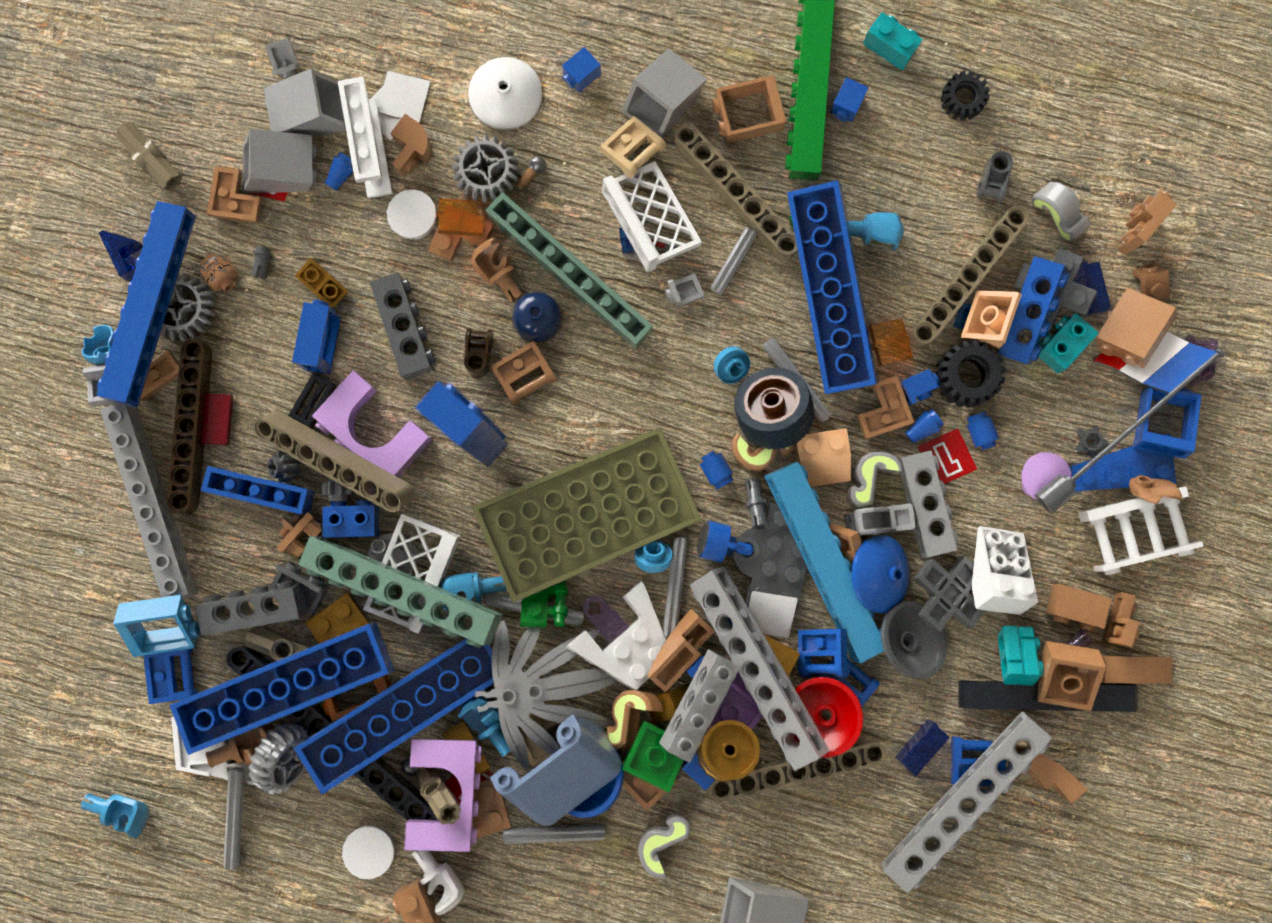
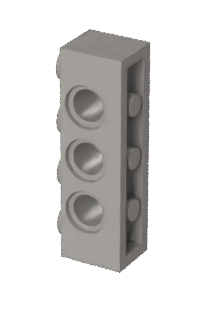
M932 451L899 458L898 460L902 463L903 472L900 473L907 503L914 505L917 525L914 530L921 558L957 551L956 545L959 544L956 531L951 528L952 512L949 505H945L943 495L946 494L943 481L938 478L937 470H939V463L937 457L932 455ZM920 472L924 473L928 478L926 486L920 485L917 481V476ZM926 497L931 498L934 502V508L931 511L924 507ZM933 522H937L941 528L937 536L933 535L930 531V526Z
M708 649L659 742L667 752L689 763L691 762L740 668L738 665Z

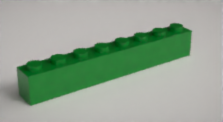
M798 0V4H802V12L798 11L796 27H800V35H796L794 51H798V59H794L792 74H796V83H792L790 98L795 99L794 107L790 106L788 122L793 123L792 131L788 130L786 145L791 146L790 155L786 154L784 166L785 170H789L788 179L818 181L821 174L835 0Z

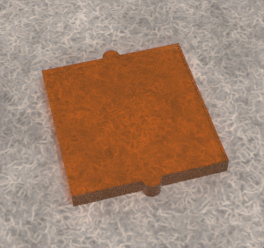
M439 198V207L436 213L438 233L483 236V222H485L483 201Z
M903 318L868 326L873 343L871 346L875 350L879 366L913 358L909 344L910 337L907 336Z

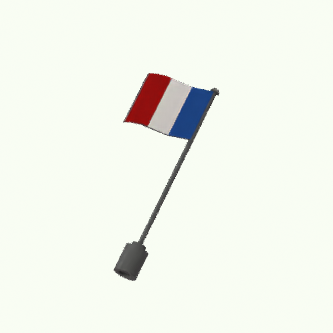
M1167 331L1145 368L1130 366L1115 355L1107 356L1103 353L1093 360V363L1115 369L1142 385L1168 394L1071 478L1067 475L1063 477L1058 474L1034 495L1039 504L1049 513H1055L1077 494L1075 480L1218 357L1223 358L1224 351L1222 349L1213 351L1189 343Z

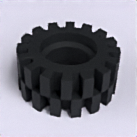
M961 71L959 75L957 73L954 74L943 88L940 101L944 102L941 106L943 109L947 108L946 114L948 116L950 113L954 114L952 119L956 120L959 116L960 121H965L967 117L968 120H971L974 116H978L987 104L986 102L990 96L987 94L990 89L985 87L987 84L985 79L982 82L979 80L981 78L980 74L973 77V71H969L967 75L966 71ZM960 88L970 90L974 95L973 102L970 104L961 103L956 97V91Z

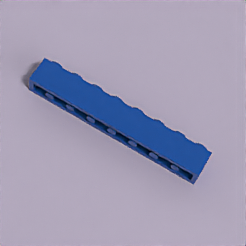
M157 201L155 209L151 212V222L147 233L143 237L142 251L135 263L136 270L133 279L128 285V296L120 311L121 318L118 328L113 333V344L110 353L105 359L103 376L97 385L98 392L96 396L107 401L138 408L196 218L186 207Z

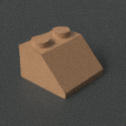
M1046 641L1040 660L1043 662L1044 671L1038 681V702L1091 711L1106 669L1100 651Z

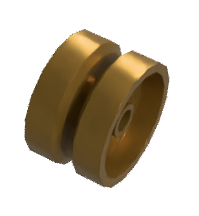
M726 720L716 723L706 731L696 753L699 765L705 774L714 780L729 782L744 778L754 770L759 761L760 746L757 736L750 727L739 721ZM729 746L732 751L729 752L731 756L725 753V747Z

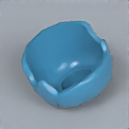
M108 325L96 326L93 328L94 335L92 337H84V347L81 352L86 361L96 365L105 364L106 356L110 353L113 344L114 329Z

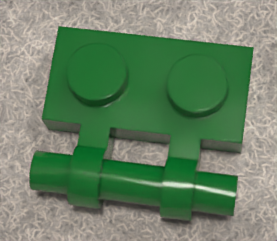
M566 580L522 599L520 627L546 628L547 618H554V625L557 627L565 626V618L568 616V607L565 606L566 597L568 596ZM548 597L555 598V606L547 607Z

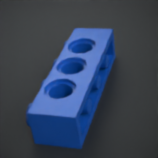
M1034 256L1021 290L1022 295L1006 342L999 349L998 355L1031 365L1032 361L1038 360L1042 349L1039 346L1042 336H1047L1051 326V322H1048L1051 312H1056L1060 302V298L1057 297L1061 287L1065 288L1069 279L1068 267ZM1043 281H1049L1051 284V289L1046 294L1038 292V286ZM1039 305L1042 310L1041 315L1036 319H1031L1029 316L1030 308ZM1029 329L1032 332V339L1028 343L1023 344L1020 340V334L1022 331Z
M207 466L201 488L203 492L305 515L307 512L310 513L316 492Z

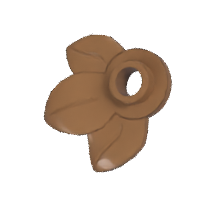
M1143 475L1132 478L1129 481L1130 492L1152 504L1157 505L1161 498L1182 500L1180 490L1171 481L1151 479Z

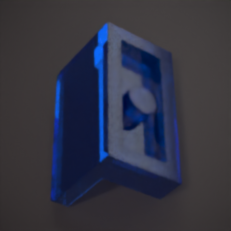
M1087 261L1083 262L1076 276L1075 283L1098 291L1088 314L1084 315V317L1112 310L1100 262L1090 264Z
M927 719L895 758L913 775L917 776L950 737L939 728L938 724Z

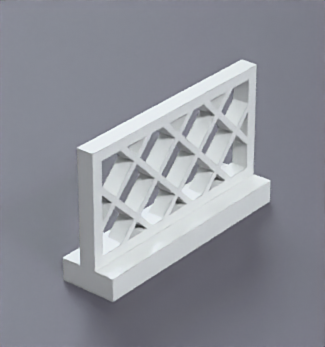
M656 162L640 167L638 173L633 178H628L624 174L613 178L611 175L603 179L602 193L646 272L656 269L657 264L701 246L702 241ZM653 171L657 178L656 183L643 181V175ZM629 182L636 184L634 192L630 193L622 190L620 184ZM639 186L653 190L650 199L636 195ZM656 191L667 195V204L653 200ZM634 200L647 204L645 214L634 211L632 207ZM651 206L664 210L662 219L648 215ZM667 211L678 214L680 218L679 224L665 221ZM645 221L659 225L656 234L645 230L643 227ZM662 226L676 230L673 240L659 235ZM683 232L689 234L693 241L685 244L676 241L678 233ZM659 241L671 245L668 252L659 255L655 245Z
M401 514L382 563L388 565L390 561L391 567L398 569V566L411 562L416 574L414 577L423 580L421 576L427 574L424 581L440 587V583L447 573L461 536ZM405 521L415 525L418 532L417 536L405 539L402 532ZM420 527H421V528H424V529H426V530H428V531L422 533ZM431 532L441 535L442 538L439 545L429 550L424 535ZM400 536L402 542L396 544ZM420 538L426 552L413 557L407 543ZM403 545L409 559L396 564L392 553L394 548ZM436 550V553L433 558L431 552ZM427 554L431 563L428 571L420 574L414 559ZM377 576L373 584L376 589L379 586V578ZM421 595L418 599V604L422 609L425 607L426 600ZM368 596L363 610L405 626L410 631L418 634L424 630L425 625L419 622V617L412 615L409 621L400 618L396 608L391 605L380 610L372 606L374 598ZM391 609L393 614H390V613L385 612V611H388V610Z

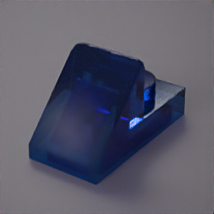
M104 230L98 232L119 277L128 282L132 281L136 268L135 261L130 255L142 250L143 245L136 240Z

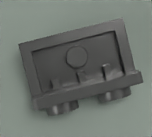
M288 561V563L278 564L276 567L278 572L268 589L277 588L276 584L285 581H292L293 584H303L308 614L314 615L329 587L323 584L324 580L322 578L312 575L308 576L301 572L302 568L293 562Z

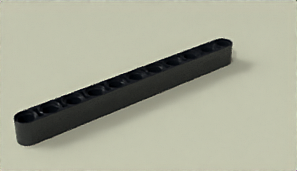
M246 646L231 649L226 659L229 667L239 676L271 664L258 651ZM241 651L247 657L245 664L240 663L238 659ZM318 703L306 707L304 714L296 711L286 715L293 723L303 727L310 737L320 732L315 727L317 718L324 722V728L335 722L331 720V717L326 716L324 708ZM381 757L354 774L407 821L409 819L438 820L429 803L422 797L421 792ZM374 769L382 771L384 775L383 781H377L374 778ZM397 786L403 790V798L394 796L393 787ZM413 804H420L423 807L422 815H417L413 812Z

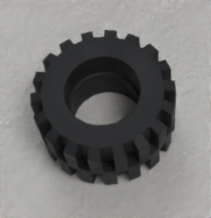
M973 340L970 343L968 341L962 342L947 351L942 356V359L938 361L936 366L939 368L935 371L942 389L939 392L941 396L946 395L948 397L946 401L950 404L956 402V406H966V408L978 406L995 397V394L999 393L1002 389L1000 385L1005 382L1006 378L1002 376L1006 372V368L1000 365L1003 359L1001 356L999 358L996 357L995 354L998 351L995 348L989 350V344L984 342L979 345V341ZM968 361L979 368L981 372L979 387L971 388L961 382L958 376L960 362Z

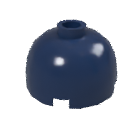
M532 292L518 299L513 308L512 321L515 330L523 339L528 342H546L556 336L560 330L562 314L560 306L554 298L542 292Z

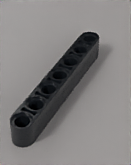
M958 681L959 708L1088 711L1038 702V682L1035 685L1029 686L1020 684L1009 685L1004 684L1003 681ZM1101 683L1091 711L1137 712L1138 685Z

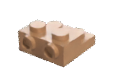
M1159 191L1154 197L1149 195L1129 213L1131 219L1126 223V226L1130 229L1121 238L1123 244L1118 248L1125 256L1144 244L1176 207L1177 203L1172 200V197L1167 192Z

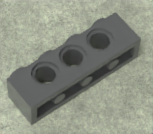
M398 272L371 281L370 285L400 376L406 381L434 371L432 364L435 363V358L431 348H426L424 340L428 339L424 326H419L416 317L420 316L415 301L411 302L409 293H412V289L408 279H403ZM402 298V303L399 307H391L393 299ZM410 321V327L406 331H399L401 322ZM417 344V352L413 355H407L408 346Z
M285 581L276 584L277 588L268 589V585L252 588V592L244 593V589L229 592L227 597L220 598V594L204 597V602L195 605L201 635L299 619L309 613L303 584H293L292 581ZM273 597L278 600L279 608L273 604ZM249 602L254 605V612L249 608ZM225 606L229 608L230 616L225 612Z

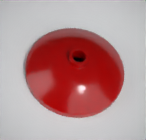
M828 677L812 678L795 688L830 749L822 757H835L849 750L859 739L864 723L861 703L852 689L843 682ZM824 711L831 713L832 717L830 720L824 718ZM794 734L795 739L800 742L797 735Z

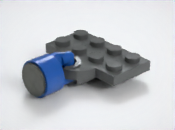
M768 503L766 517L769 528L763 531H754L752 528L743 530L737 537H732L731 526L710 520L705 522L697 544L699 558L722 563L725 555L732 556L736 569L750 577L745 603H750L753 591L794 597L798 599L795 615L807 566L778 505Z

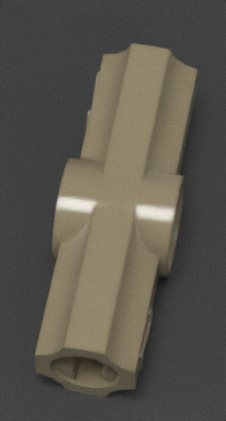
M129 122L120 125L116 129L117 132L114 136L132 154V159L146 173H149L163 189L168 191L180 184L182 176L165 159L166 156L151 140H147L135 125Z
M254 626L248 631L244 645L272 657L275 661L286 658L281 653L283 643L288 644L290 647L288 656L310 648L299 643L294 638H286L260 626Z
M424 767L418 772V779L416 781L421 790V795L429 803L442 825H453L459 819V812L461 811L455 800V795L446 786L434 767Z

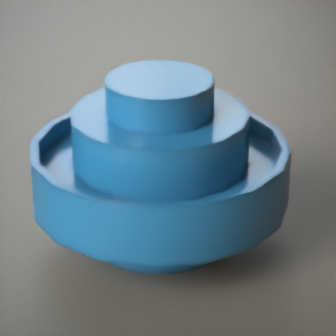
M728 347L722 350L714 361L713 370L715 375L724 383H736L748 373L750 358L740 347Z
M656 540L635 549L634 560L636 565L645 572H663L671 565L672 550L665 542Z

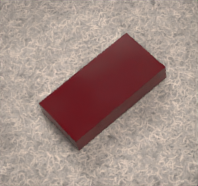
M205 393L202 444L229 446L233 395Z

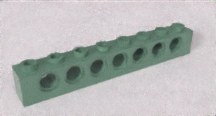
M503 192L485 210L488 218L635 350L653 332V325Z
M321 536L309 537L298 564L306 568V573L315 577L325 576L329 578L328 582L338 587L348 586L352 588L351 593L361 597L371 596L374 598L373 602L384 607L394 606L397 608L396 612L407 617L417 616L420 618V623L430 627L440 626L444 628L443 633L452 637H458V635L465 637L468 644L479 648L482 645L492 643L503 615ZM330 557H332L334 560V565L332 568H330L328 565V560ZM353 566L356 568L357 574L354 579L351 577L350 570ZM375 576L379 578L377 589L373 586V578ZM398 585L403 591L400 599L395 594ZM421 595L426 600L423 609L418 604V599ZM444 605L449 609V616L446 619L441 614V609ZM467 615L473 620V625L470 629L464 624V619Z

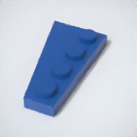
M1133 446L1103 456L1074 481L1077 485L1075 490L1079 492L1130 488V479L1140 475L1151 479L1168 480L1176 484L1174 458L1135 449ZM1091 460L1069 467L1071 475L1073 476Z

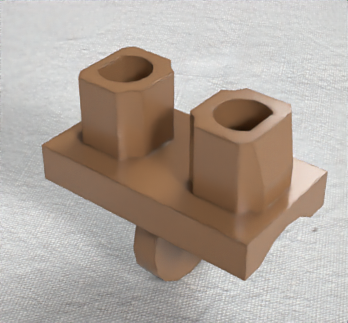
M309 512L302 519L296 513L290 520L282 516L279 521L284 526L278 533L285 538L277 548L281 552L290 553L296 558H301L306 547L301 541L305 534L308 536H321L323 534V527L318 522L319 517Z

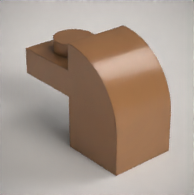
M404 114L390 134L394 141L403 147V150L392 165L396 172L405 178L408 173H412L418 165V159L428 163L432 148L430 140L421 124L407 114Z

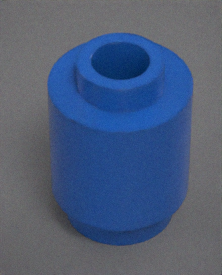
M986 411L966 418L968 421L966 426L975 448L980 446L981 450L996 446L995 440L1000 438L991 416L988 417Z
M712 451L701 458L703 463L699 466L710 485H714L716 490L734 480L731 475L733 472L721 452L716 454L715 451Z

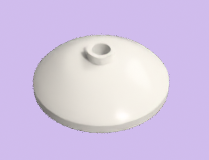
M502 57L488 61L475 72L469 85V102L474 114L482 123L498 130H513L524 126L534 118L542 102V87L537 74L528 64L515 58ZM502 84L508 85L505 90H501L499 87Z

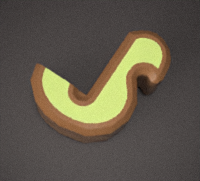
M738 433L731 441V452L736 462L747 471L760 472L767 469L774 462L777 452L780 453V457H786L794 448V445L779 450L759 447L753 452Z
M630 690L623 691L616 697L612 705V716L616 726H608L606 732L613 748H631L639 729L641 709L663 712L662 703L656 695L646 691Z

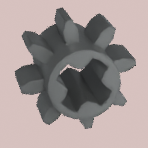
M277 451V455H272V458L268 461V472L272 477L278 478L279 483L291 482V478H296V475L300 472V461L282 451Z
M330 478L328 483H322V495L329 496V502H348V496L355 495V492Z

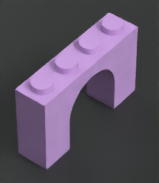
M352 371L312 415L318 421L315 425L326 435L329 432L336 437L334 442L346 449L349 448L355 454L399 478L433 439L409 420L388 444L378 448H368L362 445L355 435V417L377 390L359 374Z
M412 739L410 767H437L450 771L460 782L462 800L459 806L461 808L459 819L453 825H442L439 820L409 819L406 822L405 850L470 852L471 845H476L477 828L472 827L473 817H478L479 801L474 800V790H479L480 773L475 772L476 762H481L482 746H477V740Z

